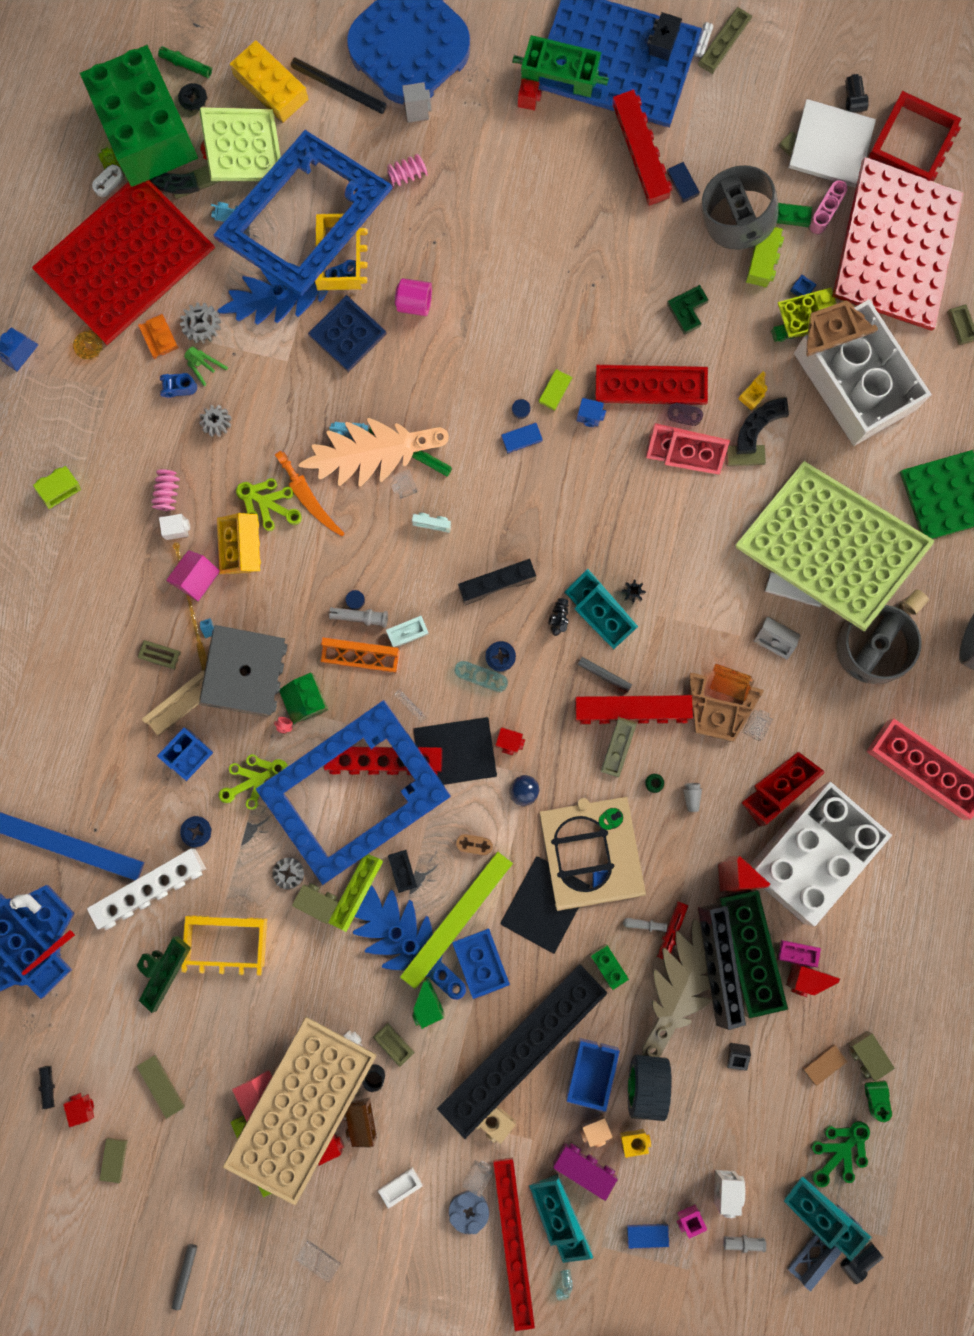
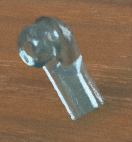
M571 1270L560 1271L563 1288L556 1290L557 1300L567 1301L572 1292Z

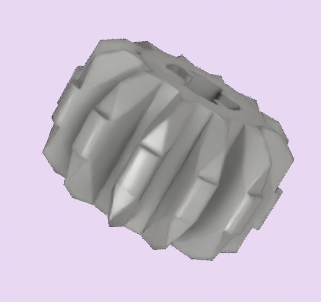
M213 405L210 406V410L204 408L205 414H200L202 420L199 422L200 426L203 427L204 433L209 432L211 437L215 433L220 437L222 431L227 434L226 428L231 427L229 421L232 420L231 416L228 415V410H222L221 405H218L216 409Z

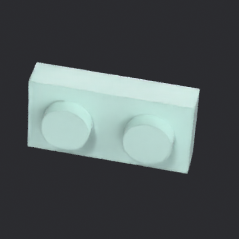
M426 513L413 514V526L450 533L451 521H448V518L442 516L433 518L429 517L430 515Z
M422 616L386 630L393 647H399L429 634Z

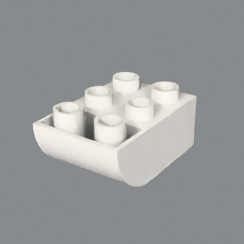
M828 782L815 791L792 814L750 863V866L771 884L763 889L803 924L815 927L890 839L892 834L833 783Z

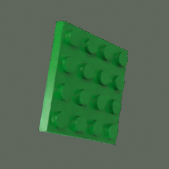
M973 450L900 471L921 533L931 539H936L974 528Z

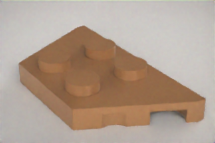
M847 300L818 310L809 316L806 355L808 357L875 333L878 327L875 324L872 326L864 319L865 316L860 311L855 310L854 306Z

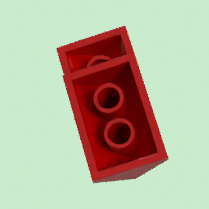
M797 752L754 786L756 792L741 803L759 827L766 826L825 772L803 754Z
M728 856L724 862L720 861L718 864L720 892L749 891L767 888L771 885L740 856Z

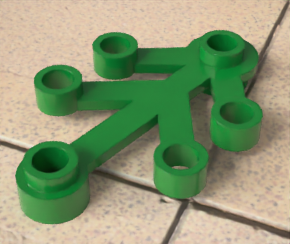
M862 1121L854 1122L850 1128H835L831 1125L825 1127L824 1134L829 1139H835L837 1136L849 1137L844 1143L812 1142L811 1149L815 1154L836 1152L822 1169H816L812 1173V1180L818 1187L824 1188L829 1184V1174L842 1159L844 1170L841 1173L842 1179L846 1183H852L855 1180L851 1149L855 1144L857 1145L858 1153L854 1158L855 1164L860 1168H865L868 1165L865 1141L870 1137V1129ZM858 1128H862L860 1135L856 1134ZM830 1129L834 1130V1134L832 1136L828 1135V1131ZM817 1144L821 1145V1149L819 1151H815V1146ZM860 1158H864L863 1164L858 1163ZM847 1173H851L850 1179H845ZM818 1174L823 1175L821 1180H817Z

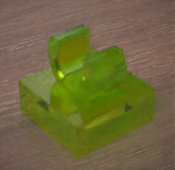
M106 147L101 150V153L97 154L104 169L111 165L121 167L112 148L108 149Z

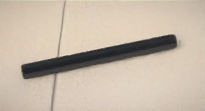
M296 57L292 59L291 67L381 114H384L386 111V103Z

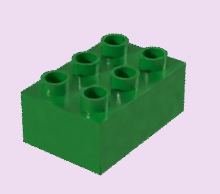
M148 44L129 50L121 56L102 64H95L90 69L80 72V76L117 161L131 187L199 159Z

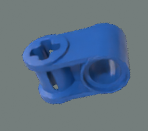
M187 373L163 374L160 376V381H162L160 395L162 397L172 398L193 395L197 391V383ZM186 382H190L187 387H184Z

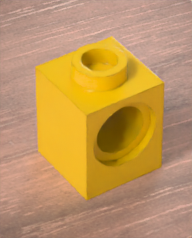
M644 1129L620 1133L625 1158L649 1154L648 1147H652L649 1134L646 1135ZM636 1138L642 1141L639 1147L631 1146V1142Z

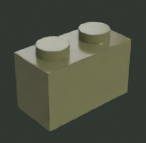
M309 883V885L303 884L292 906L328 924L339 903L336 900L337 896L330 892H326V894L320 892V887L313 883Z
M866 1031L847 1043L850 1047V1055L855 1061H859L862 1066L860 1070L866 1078L876 1082L895 1069L873 1033Z

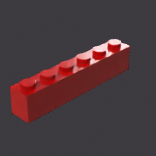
M634 89L614 96L612 106L648 206L669 199L672 185L670 180H666V169L664 164L660 163L658 147L654 146L653 132L651 129L648 130L646 124L648 119L646 113H642L640 96H636Z
M692 695L575 697V722H580V725H591V721H599L600 725L611 724V721H617L618 717L631 721H638V724H649V721H657V724H668V720H676V724H686L688 720L693 719Z

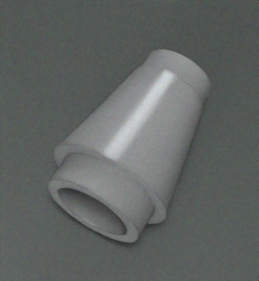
M686 783L683 792L688 812H698L702 794L700 783Z

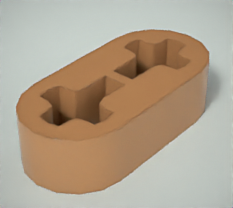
M463 834L456 841L458 849L467 853L488 855L493 849L492 842L484 837ZM464 837H467L469 842L474 843V846H467L466 849H463L460 840H464ZM483 841H487L490 849L481 852V848L475 847L476 843L482 844Z

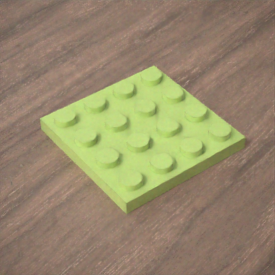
M200 107L199 113L211 181H260L281 158L273 109Z

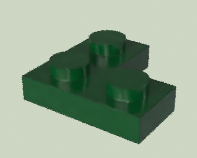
M701 285L667 301V305L684 335L701 327V322L694 310L707 304L709 301Z

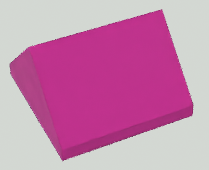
M188 550L166 581L199 602L220 570L203 555Z

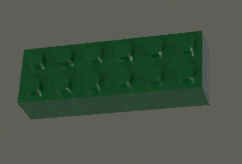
M749 890L716 898L717 904L728 907L745 1016L750 1019L789 1010L759 890Z

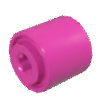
M402 278L395 292L397 311L406 314L428 316L432 300V283Z

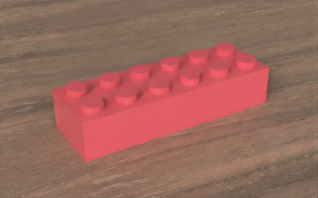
M896 719L887 720L866 752L962 820H971L974 816V774Z

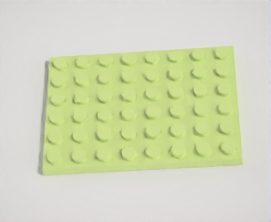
M804 461L738 541L736 548L865 632L932 547L934 540Z

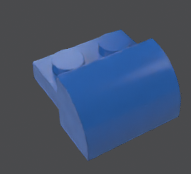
M184 727L157 757L187 781L213 754V751L193 732Z

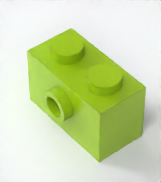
M67 466L55 469L52 474L38 479L33 484L36 493L48 509L81 491L78 481Z

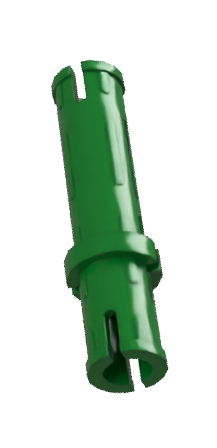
M161 46L158 51L159 58L170 61L176 67L181 66L208 79L212 74V67L188 58L179 51L175 52L164 46Z

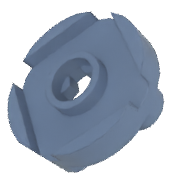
M466 1190L457 1194L452 1199L449 1207L450 1223L461 1233H479L489 1219V1207L484 1196L474 1190ZM469 1207H472V1212L475 1214L466 1217V1213L463 1210H468Z

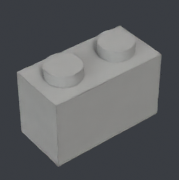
M424 82L402 86L407 122L428 120V112H431L429 89L425 90Z

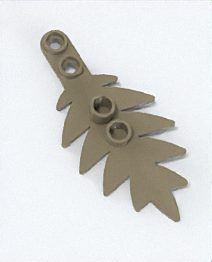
M696 919L692 921V944L679 931L675 932L677 951L682 965L666 948L662 949L665 968L671 984L656 969L653 970L656 991L662 1007L656 1001H652L658 1020L642 1047L644 1056L660 1057L675 1029L691 1024L690 1019L683 1017L699 1011L711 1002V999L708 997L694 996L710 988L709 976L702 975L708 972L701 925ZM661 1031H666L664 1035L660 1036ZM652 1048H656L653 1053H650Z

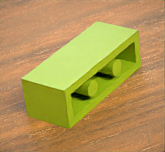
M775 227L764 241L754 246L746 283L767 288L769 282L774 281L776 270H773L774 264H778L780 253H777L778 247L781 248L784 237L781 236L782 228Z

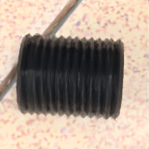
M373 1064L368 1073H378L382 1081L378 1084H371L365 1076L362 1085L369 1092L379 1091L385 1080L384 1069L379 1065Z

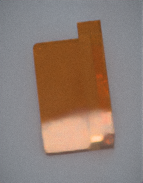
M715 663L713 668L715 676L710 689L745 702L754 683L752 676Z

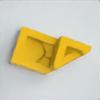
M764 371L754 379L752 384L738 398L751 411L764 399L765 393L768 390L767 385H765L764 377L766 374Z

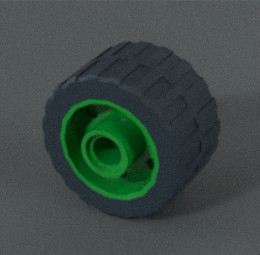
M634 1055L631 1060L628 1077L629 1116L633 1119L665 1121L668 1117L671 1103L672 1074L670 1061L664 1057Z

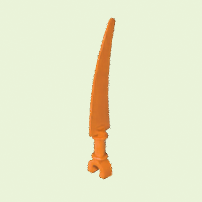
M280 450L274 454L282 464V468H285L292 482L289 483V486L300 502L322 524L338 535L344 536L345 533L321 507L304 476L296 474L285 452Z

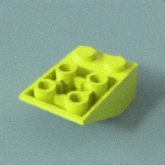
M832 288L777 303L788 337L806 336L808 334L810 314L837 304L835 298L832 297Z

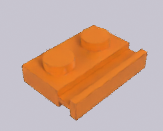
M163 314L147 320L144 324H138L154 359L157 356H163L179 348Z

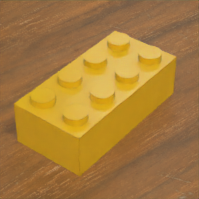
M257 40L229 63L234 77L267 109H273V114L282 123L309 100L306 87Z

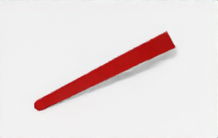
M69 930L22 972V975L31 971L73 938L75 934Z

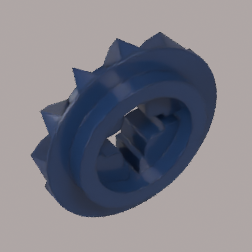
M498 641L488 647L485 656L486 662L494 671L504 672L514 665L516 652L509 643ZM499 649H501L503 655H506V658H503V664H501L499 659L492 658L498 655Z
M193 816L184 821L180 829V835L186 845L201 847L211 838L212 828L203 817ZM197 826H199V831L203 833V835H197L196 837H194V833L191 830H189V828L196 829Z

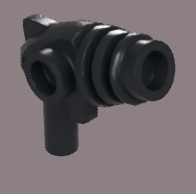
M558 598L552 610L555 614H551L548 624L551 625V632L554 636H558L561 632L567 630L568 618H566V615H568L567 607H569L567 599Z

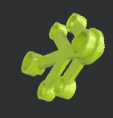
M269 478L265 482L255 485L249 482L240 483L236 488L237 496L244 500L247 514H258L254 511L252 499L259 503L264 521L263 527L266 531L270 532L275 529V523L271 520L268 508L286 517L291 525H297L301 522L302 515L299 510H288L273 502L282 498L291 499L294 496V492L290 487H285L280 491L262 496L256 492L265 489L270 491L276 490L278 484L275 479ZM270 482L275 483L273 487H269L268 484ZM245 489H248L249 493L246 495L243 494V491ZM287 490L291 491L289 496L284 495ZM293 515L298 516L297 520H291ZM271 522L272 526L270 528H266V524Z
M254 754L249 755L246 759L247 764L250 766L258 765L268 769L263 773L243 768L237 763L231 764L229 766L231 774H239L251 779L233 788L221 789L219 792L220 801L231 803L234 801L235 795L254 786L251 797L246 801V807L251 810L256 809L260 796L256 788L261 786L265 780L279 773L275 771L277 765H280L282 770L288 767L284 760L276 759L273 762L259 759ZM251 757L256 758L254 764H251L249 761ZM234 766H238V771L236 773L232 771V768ZM224 792L229 793V797L227 799H224L223 797ZM251 800L255 801L254 807L249 806Z

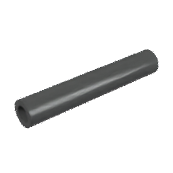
M584 657L578 663L580 667L627 693L632 686L631 683Z
M188 1244L171 1305V1308L174 1310H181L198 1248L194 1244Z

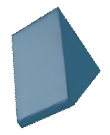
M211 618L199 622L205 639L211 637L214 628Z

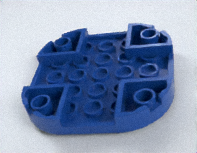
M376 0L354 20L347 38L349 55L355 68L366 74L383 91V95L386 98L403 105L404 95L402 86L424 82L425 90L429 89L431 98L434 96V91L456 70L460 72L464 68L470 55L468 27L463 19L443 0Z

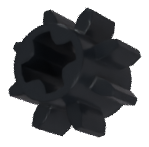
M633 580L632 584L626 582L625 587L627 589L621 591V593L626 594L624 601L629 599L632 604H634L635 600L641 602L643 599L640 595L646 593L641 588L643 583L637 584L636 580ZM636 589L637 593L631 595L630 591Z

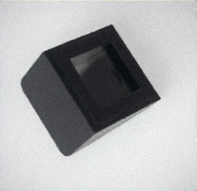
M730 1043L727 1068L747 1071L751 1058L750 1046Z

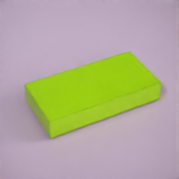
M556 369L539 403L556 411L572 381V377Z

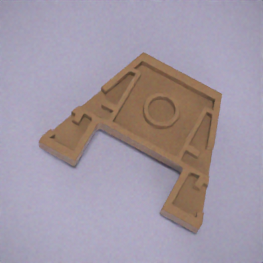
M690 672L689 682L695 733L734 742L764 690L746 686L742 705L704 696L707 676Z

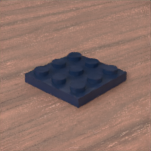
M347 295L308 333L309 337L347 372L387 334L386 330Z

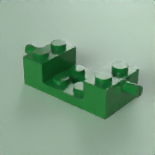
M530 35L525 56L513 55L512 63L522 65L521 80L527 79L539 82L540 77L572 84L574 85V94L590 98L593 88L597 83L607 86L609 78L599 76L598 70L601 60V52ZM559 59H563L566 61V63L564 65H559L556 61Z

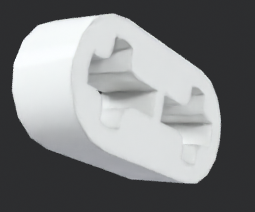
M111 165L93 181L92 188L99 197H106L123 181L124 175L121 169L116 165ZM101 185V186H104L105 188L102 190L101 188H98V187Z

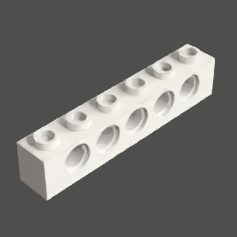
M189 849L88 907L87 910L97 929L105 928V930L114 927L116 925L115 921L120 918L125 920L134 915V910L138 908L143 910L150 906V901L157 898V900L166 897L168 895L167 891L172 888L177 890L186 885V880L199 878L203 875L202 871L206 867L196 849ZM181 865L186 867V874L184 876H181L178 871ZM164 875H167L169 878V883L166 886L161 882ZM146 885H149L152 888V892L149 896L146 895L144 892V888ZM129 895L134 897V904L132 906L127 902ZM112 905L116 906L117 913L115 915H112L110 913V907Z

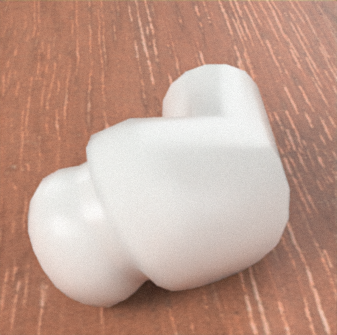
M29 894L16 895L10 900V906L13 909L28 907L34 914L42 907Z

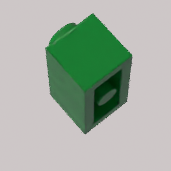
M784 324L775 326L771 330L774 342L795 338L788 337Z

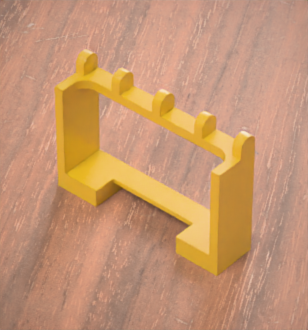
M316 214V247L325 237L326 227H334L344 214ZM360 227L356 232V277L325 278V271H323L315 280L317 290H362L361 284L368 282L367 277H361V269L368 267L367 262H361V252L368 251L367 245H361V236L368 234L366 228Z
M185 916L183 941L190 947L192 945L193 925L260 928L257 963L190 960V949L182 964V972H187V965H200L199 973L205 972V966H219V974H224L226 966L239 967V975H244L245 967L257 968V976L262 975V967L265 965L267 918Z

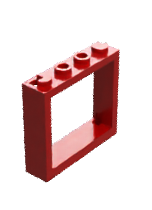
M902 90L868 158L934 182L938 175V172H936L937 167L941 168L946 159L943 156L944 153H948L954 143L951 141L952 137L956 138L961 129L958 125L962 118ZM902 107L950 129L929 172L880 150Z

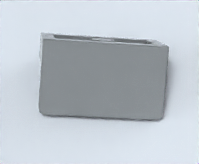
M767 617L754 642L788 660L797 647L800 634Z

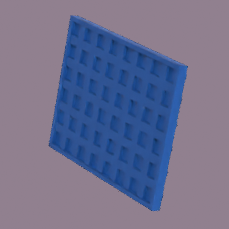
M561 0L548 39L601 52L599 76L607 77L609 81L607 86L597 83L593 88L591 98L574 94V85L543 77H540L539 89L614 111L612 106L614 96L634 89L636 96H640L642 103L640 107L642 113H646L648 122L670 128L702 28L681 22L669 61L648 55L649 46H647L650 34L653 35L655 32L652 29L655 19L660 18L659 15L608 0ZM559 59L556 61L559 65H564L566 63V61L563 59Z

